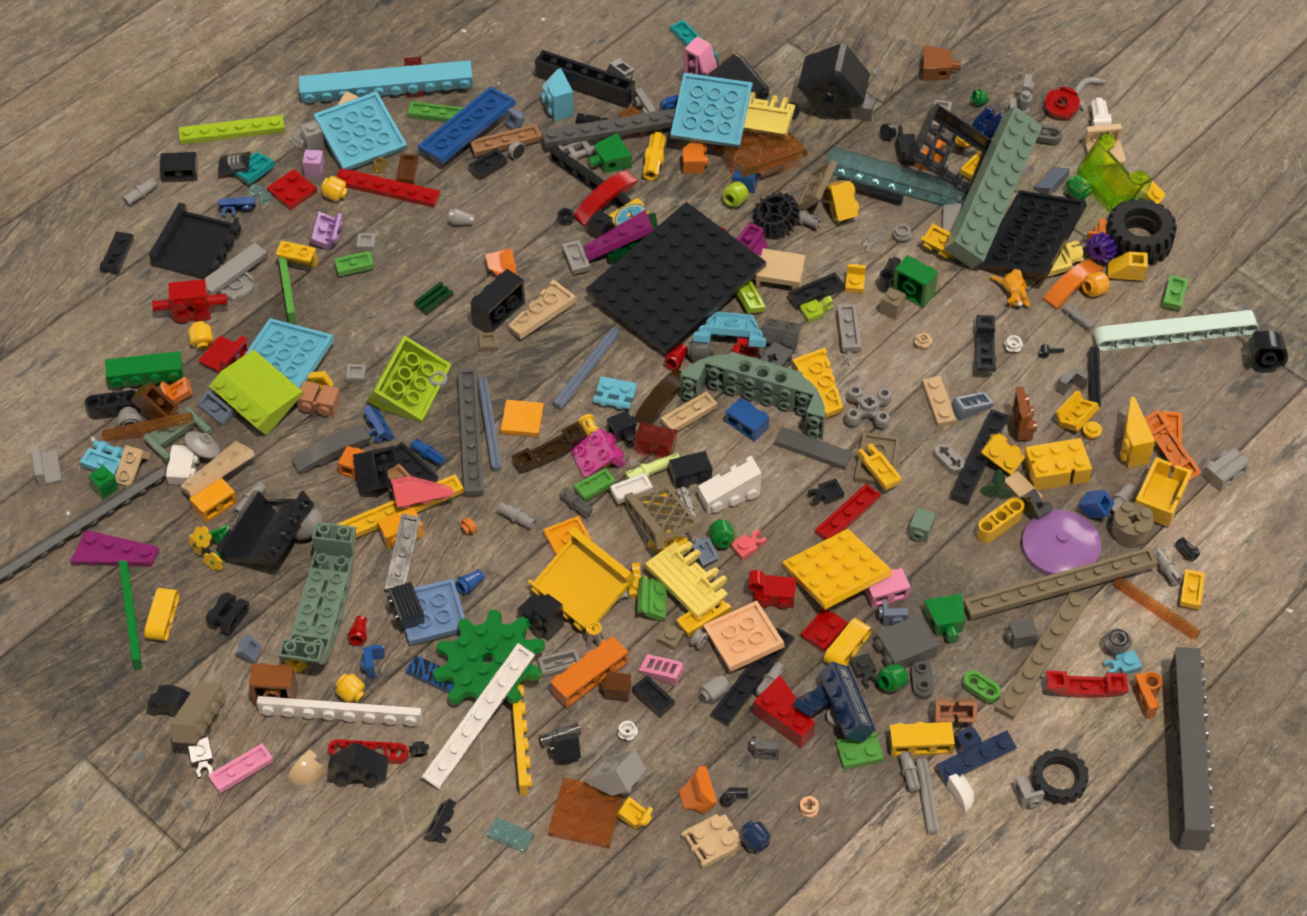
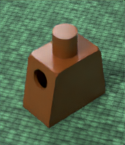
M924 45L922 81L948 80L951 70L961 71V60H951V50Z

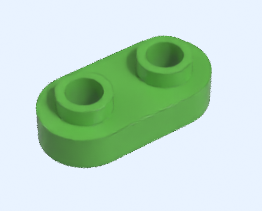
M975 670L968 671L964 675L963 685L969 692L986 703H995L999 700L1001 688L997 683Z

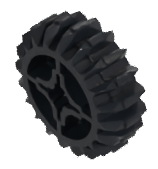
M773 192L771 196L766 194V198H760V203H755L756 208L753 209L752 219L754 224L764 229L765 236L770 234L772 238L775 234L779 237L781 233L787 235V231H793V226H797V221L800 220L799 214H801L798 202L793 196H789L787 192L785 194L781 192L775 194Z

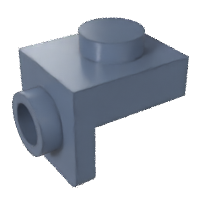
M883 599L882 606L878 607V616L882 618L883 626H892L908 619V608L888 609L887 599Z

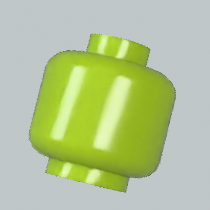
M736 181L724 189L722 197L728 206L736 208L748 199L749 192L743 183Z

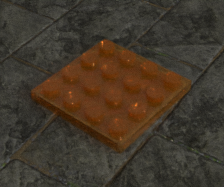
M743 131L740 148L715 145L719 152L743 177L808 156L807 149L789 131L787 137Z

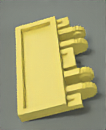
M751 92L744 131L787 137L795 105L788 104L789 99L783 97L780 108H776L778 97L773 96L770 106H768L769 101L755 99V92Z
M674 542L646 562L645 568L698 620L728 596V593L721 588L728 579L723 575L710 583L709 581L718 575L719 570L715 567L706 572L696 562L692 564L700 557L701 552L695 550L684 558L683 555L692 549L693 544L687 542L680 547Z

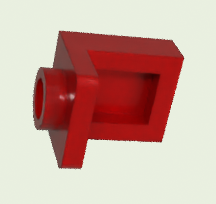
M738 338L737 345H733L732 352L759 358L760 347L749 346V339Z

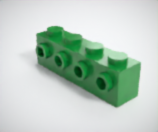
M181 351L105 359L106 380L109 389L145 385L150 382L153 384L176 382L184 377Z

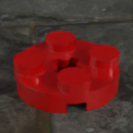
M1060 87V89L1055 91L1054 89L1049 91L1045 98L1046 113L1057 119L1070 120L1080 108V99L1077 92L1069 87ZM1065 101V105H1060L1058 102Z

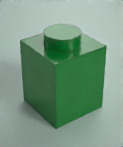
M104 465L88 475L92 490L103 500L119 490L115 475Z

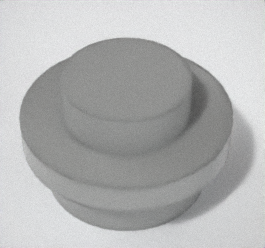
M901 224L894 229L893 236L898 241H907L911 237V230L907 225Z

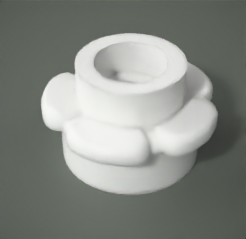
M1012 335L1007 338L1004 345L1009 352H1019L1023 343L1020 337Z
M624 721L618 727V736L627 741L634 739L638 733L637 727L631 721Z

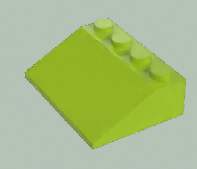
M404 335L395 346L366 401L383 411L422 422L440 388L438 384L434 387L429 382V378L436 371H441L447 375L452 364ZM443 374L442 376L435 375L433 381L438 383L443 381Z
M254 349L222 370L209 385L210 388L265 435L272 431L304 393Z

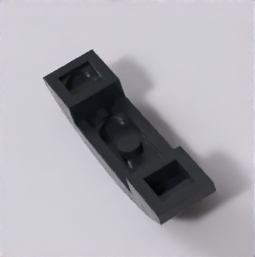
M976 315L975 349L977 371L996 372L995 316Z

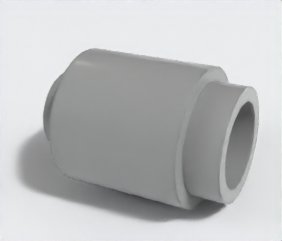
M723 675L714 676L699 688V695L704 702L712 704L727 693L730 684Z

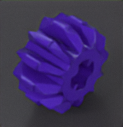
M1104 232L1094 234L1086 243L1088 246L1086 251L1090 252L1088 257L1092 256L1093 262L1098 261L1100 264L1111 261L1117 253L1116 249L1118 246L1114 244L1115 239L1111 240L1110 234L1105 235Z

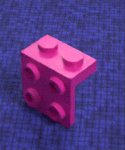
M601 428L597 429L571 450L585 478L595 474L610 462L619 468L626 464L623 459L624 453L615 443L617 442L615 436Z

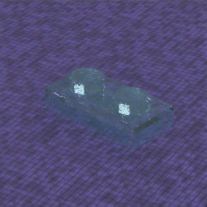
M496 817L487 832V838L525 854L534 838V833Z

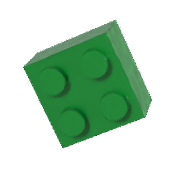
M906 255L895 268L893 289L906 294V300L924 308L935 295L938 271Z

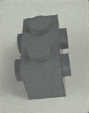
M766 317L762 325L766 346L770 347L774 341L791 350H796L800 341L802 324Z

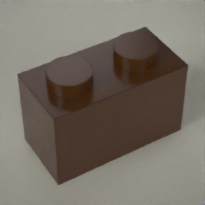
M152 382L140 386L130 400L157 425L170 421L179 407Z

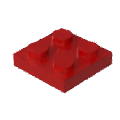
M293 169L269 185L267 192L291 211L317 193V187Z

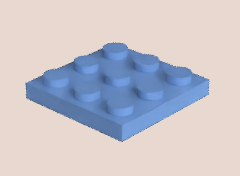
M454 579L415 587L414 590L422 607L425 622L405 628L409 645L460 633L457 624L465 616Z

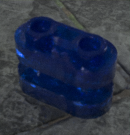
M987 106L974 120L972 127L992 139L1003 113L999 112L995 116V109Z

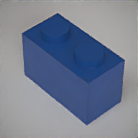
M741 397L726 410L725 422L753 442L769 429V416Z

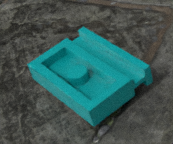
M257 151L250 156L248 171L232 174L250 185L275 167V162Z

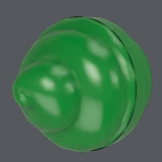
M975 89L971 94V103H974L975 106L984 105L989 101L986 92L982 89Z

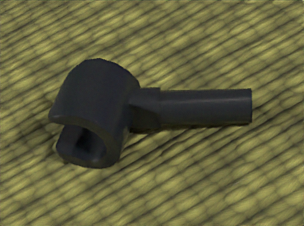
M1042 344L1039 350V357L1048 358L1049 353L1064 352V348H1049L1048 344Z

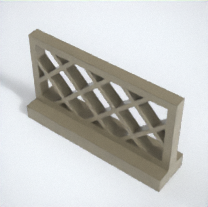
M669 485L635 496L632 492L625 494L627 510L657 549L665 547L664 541L700 528L697 519ZM668 493L667 496H659L661 494ZM650 500L649 503H645V502H642V501ZM655 501L663 502L662 504H654ZM668 503H675L674 506H669V505H667V504H668ZM650 509L658 510L656 513L649 512ZM670 511V514H663L662 512ZM676 512H678V513H683V515H682V516H679V515H675V513H676ZM664 519L665 522H657V520ZM671 520H672V521H678V523H677V524H673V523H670V521H671ZM684 522L691 523L689 525H682ZM665 529H673V530L670 531V532H667V533L664 532Z

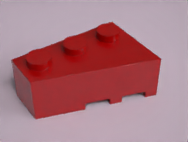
M779 675L754 701L753 714L801 749L814 736L815 722L811 717L793 705L796 696Z

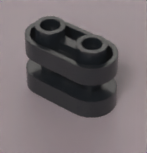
M226 592L218 598L214 608L208 611L206 615L207 624L213 628L220 626L222 632L230 635L246 616L250 604L242 598L236 601L235 595Z

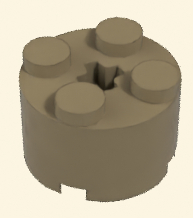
M1124 502L1116 510L1111 527V534L1116 538L1115 541L1126 548H1137L1138 545L1146 544L1150 538L1154 523L1152 510L1138 503Z

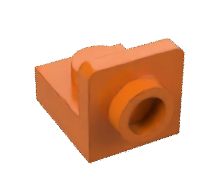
M1100 218L1099 225H1095V230L1088 231L1086 243L1094 234L1104 232L1106 235L1107 219Z

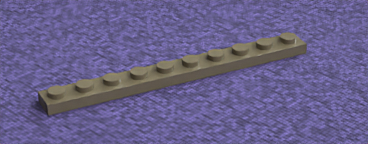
M1147 547L964 599V606L970 619H975L1157 567L1158 561L1151 547Z

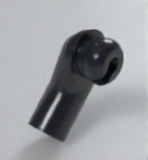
M728 788L720 798L721 804L727 807L732 805L737 798H748V788Z

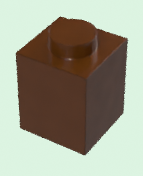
M607 671L606 679H602L601 691H604V699L629 702L631 674Z

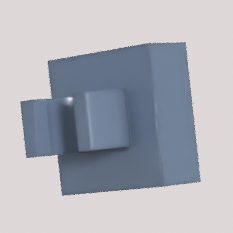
M510 108L507 110L504 124L512 130L521 128L526 114L521 110L516 111L514 108Z
M250 634L243 635L241 642L238 643L239 649L234 654L240 659L244 658L247 662L254 663L262 645Z

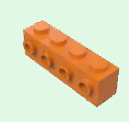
M613 636L608 640H603L592 652H587L577 663H572L562 674H557L550 682L551 693L568 708L599 685L602 679H606L607 671L616 672L629 662V652Z

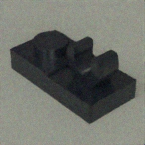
M449 798L440 804L423 837L425 840L430 842L436 838L439 843L447 841L442 836V832L449 834L452 831L450 827L444 826V824L454 815L455 801Z

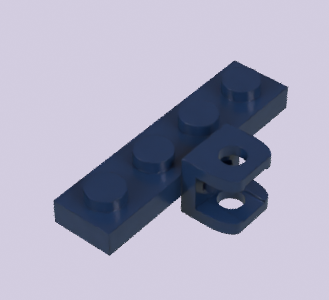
M969 726L954 736V746L959 754L936 764L935 768L943 783L947 784L949 776L957 774L960 777L962 774L970 773L1016 750L1017 747L1007 730L982 742L975 728Z

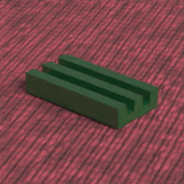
M439 282L415 300L414 306L427 316L451 298L453 291L451 289L448 290L447 286H443V283Z

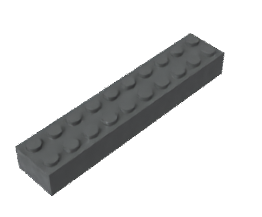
M1175 647L1169 667L1178 848L1182 850L1204 851L1207 843H1210L1211 833H1214L1215 827L1214 820H1211L1210 815L1213 814V801H1210L1209 795L1212 794V783L1208 782V777L1211 775V764H1207V758L1210 756V746H1206L1209 729L1205 727L1208 711L1204 709L1207 699L1206 692H1203L1206 680L1205 674H1202L1204 656H1201L1200 648Z

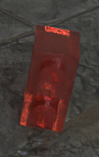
M640 422L634 440V449L641 454L655 455L660 458L667 457L674 453L677 443V430Z

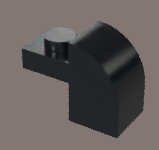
M160 685L158 686L157 693L151 694L148 699L146 712L153 716L166 711L175 717L191 693L178 686Z

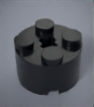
M1257 330L1252 334L1247 343L1250 363L1258 372L1271 373L1277 371L1276 368L1281 365L1282 367L1286 365L1288 352L1285 339L1280 331Z

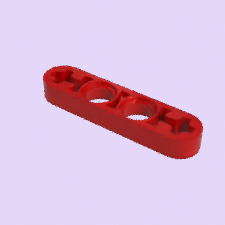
M336 739L328 745L329 756L335 753L334 750L337 747H340L342 750L357 742L372 750L383 749V755L388 757V764H403L409 758L408 748L402 743ZM398 751H402L400 756H396Z

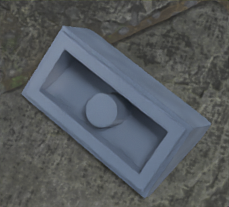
M1054 167L1034 189L1042 194L1051 195L1069 177L1070 169Z
M208 389L197 403L199 407L222 425H225L239 413L219 395Z

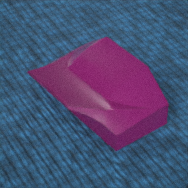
M750 222L737 238L738 241L757 255L762 254L763 248H768L764 238V229Z

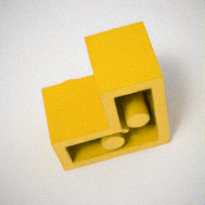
M839 180L828 183L822 195L824 203L830 204L833 221H842L859 216V205L854 197L855 187L851 181Z

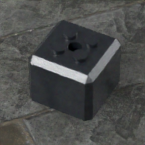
M840 43L805 56L798 89L821 116L828 117L864 103L870 73L846 44Z

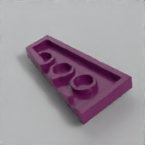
M643 210L592 242H589L583 246L588 261L642 238L654 231L646 211Z
M85 530L70 562L72 566H79V563L88 564V566H97V564L116 566L119 564V561L126 560L128 566L153 567L160 550L158 546Z

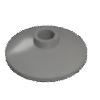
M198 431L186 433L184 441L191 451L201 457L210 459L219 455L220 447L210 435Z

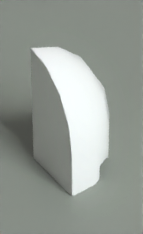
M957 774L949 776L947 788L964 812H967L974 803L972 786L963 774L960 777Z

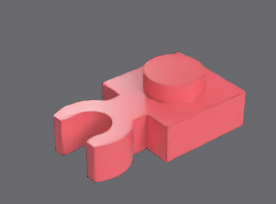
M760 530L754 531L750 538L745 534L730 545V548L741 561L756 553L758 547L766 544V537L757 539L760 536Z

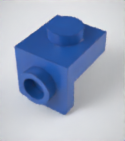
M383 645L363 647L364 659H361L362 671H366L367 679L375 677L373 660L385 658Z

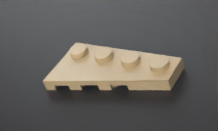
M235 441L196 474L188 478L181 485L184 493L192 497L255 456L251 448Z

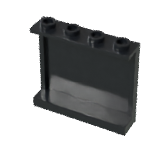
M179 202L149 253L151 266L205 279L219 269L221 263L226 260L229 249H232L235 238L240 235L241 226L238 217H235L233 223L187 212L186 204Z
M253 491L219 543L216 551L226 563L277 564L314 503L304 491L300 492L297 499H265L260 491Z

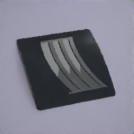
M251 151L220 156L218 175L248 171Z

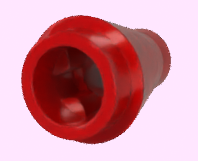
M680 344L665 356V365L671 370L680 368L688 348Z
M359 615L355 618L347 634L348 640L352 645L360 646L367 640V618Z

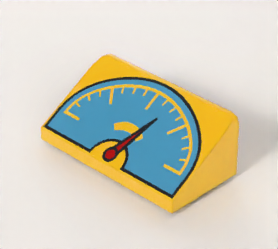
M636 198L609 216L613 218V227H617L643 210L646 211L647 215L650 212L641 200Z

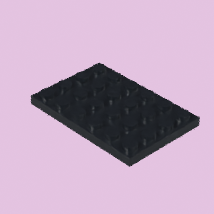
M1019 190L999 225L984 262L979 264L978 267L1011 273L1014 269L1022 272L1023 276L1046 280L1087 207L1086 201Z

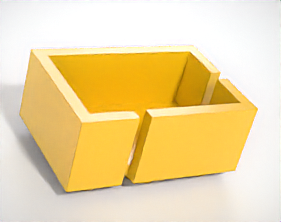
M1081 438L1025 447L1023 462L1027 474H1029L1030 483L1037 490L1068 486L1072 471H1074L1071 481L1072 485L1089 482L1092 467Z
M1156 457L1135 503L1150 508L1153 512L1154 522L1170 527L1189 485L1192 470L1176 465L1172 479L1168 478L1172 463Z

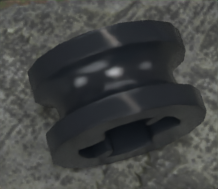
M562 208L558 211L559 224L568 226L573 223L574 217L571 209Z

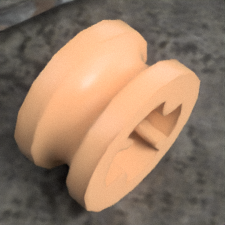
M812 796L804 797L800 801L801 814L809 818L817 815L819 810L818 800ZM807 804H811L812 809H807Z

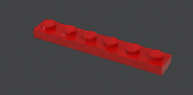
M340 168L336 175L337 178L346 182V188L435 208L440 197V190L353 170H342Z

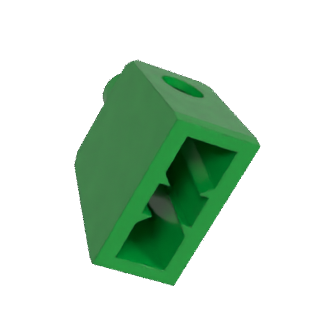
M617 133L595 144L594 156L587 158L591 168L600 165L605 173L632 167V155Z
M962 594L924 600L923 612L934 634L937 636L946 635L948 642L957 641L959 639L958 633L963 631L965 623Z

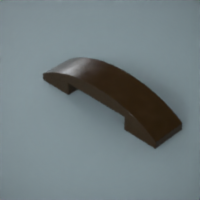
M678 369L672 371L655 386L635 415L638 423L650 429L658 420L661 410L680 391V374L682 371Z
M577 421L562 429V434L531 451L527 447L512 455L511 458L521 472L542 467L573 450L587 438L586 432Z

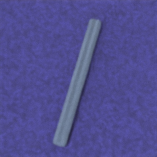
M610 328L553 400L555 407L560 409L565 405L619 336L618 329Z
M486 377L478 378V389L491 469L493 471L501 470V459L488 380Z

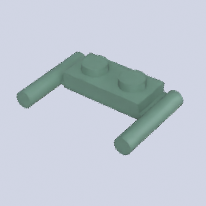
M186 407L183 412L171 418L170 421L165 422L150 434H145L143 439L166 462H169L170 454L164 447L194 428L193 424H196L208 435L212 433V429L190 407Z

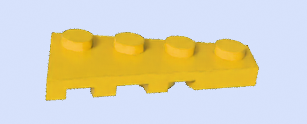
M824 347L792 359V365L795 370L803 372V376L815 386L821 395L825 407V418L843 412V405L838 388L835 385V378L831 371L826 348Z

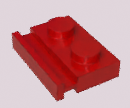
M823 608L801 632L800 638L806 639L809 644L824 653L846 628L848 622L835 613Z

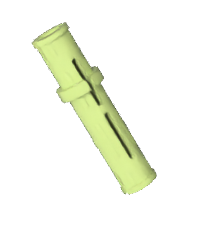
M676 452L651 463L640 464L639 467L624 472L625 478L627 480L643 473L649 478L654 473L668 469L669 460L680 456Z

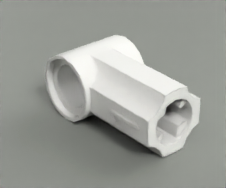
M1096 98L1091 101V126L1111 124V114H1108L1106 101L1102 98Z

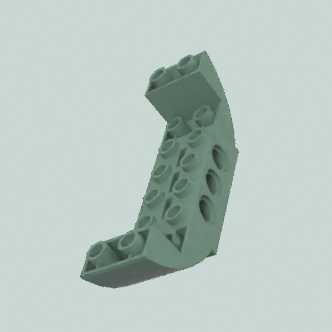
M731 352L730 354L715 355L701 359L688 366L680 374V398L690 401L701 395L705 386L714 390L717 389L731 395H737L748 400H754L765 405H771L806 416L805 435L823 440L825 423L824 403L818 390L803 376V372Z
M316 522L312 536L315 552L290 639L283 638L278 657L285 660L324 664L334 650L351 588L356 527Z

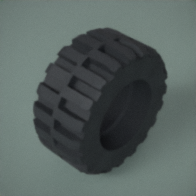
M1133 198L1129 199L1128 202L1125 200L1116 205L1108 216L1106 235L1110 234V239H1115L1114 244L1118 246L1114 257L1117 258L1127 252L1147 253L1148 264L1150 265L1163 261L1170 254L1176 235L1177 225L1174 216L1171 215L1168 209L1164 208V205L1157 204L1151 199L1148 201L1145 198H1139V200ZM1141 228L1151 232L1153 235L1146 237L1138 236L1131 233L1128 229Z

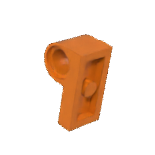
M1155 672L1136 674L1133 682V688L1147 719L1155 718L1157 709H1159L1156 697L1162 685V678Z

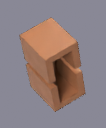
M304 381L300 388L304 393L297 400L298 410L312 413L318 411V414L322 416L334 417L341 401L340 389L323 385L320 393H317L320 384Z
M934 697V719L936 722H954L955 718L953 715H956L958 722H977L978 702L976 698H957V702H955L953 698Z

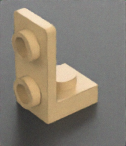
M125 445L115 475L117 483L128 486L134 482L142 458L149 460L151 453Z

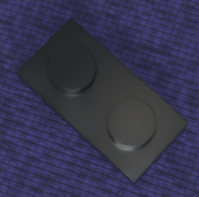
M496 148L470 163L469 170L478 179H481L505 165L507 157Z
M648 675L632 687V692L659 717L675 705V700Z

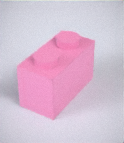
M902 568L892 569L890 577L864 589L872 608L882 606L883 599H887V604L909 598L911 587Z

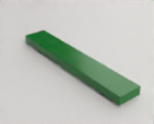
M122 560L119 561L131 658L136 671L143 668L130 569L127 561Z

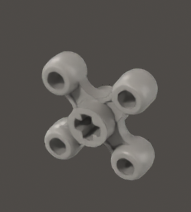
M853 385L848 389L847 397L849 401L859 405L857 409H849L846 412L845 421L849 426L858 425L861 418L867 420L874 419L875 425L880 429H885L889 426V414L879 410L881 405L885 406L891 402L892 393L889 389H880L876 396H864L861 387Z

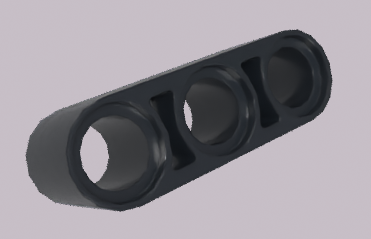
M127 390L88 396L84 401L88 417L93 420L118 417L119 412L125 407H132L140 413L141 410L130 401L137 391Z

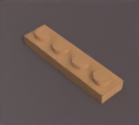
M537 124L473 139L470 141V146L474 156L478 157L496 148L499 151L509 149L510 145L515 141H519L524 145L542 141V136Z

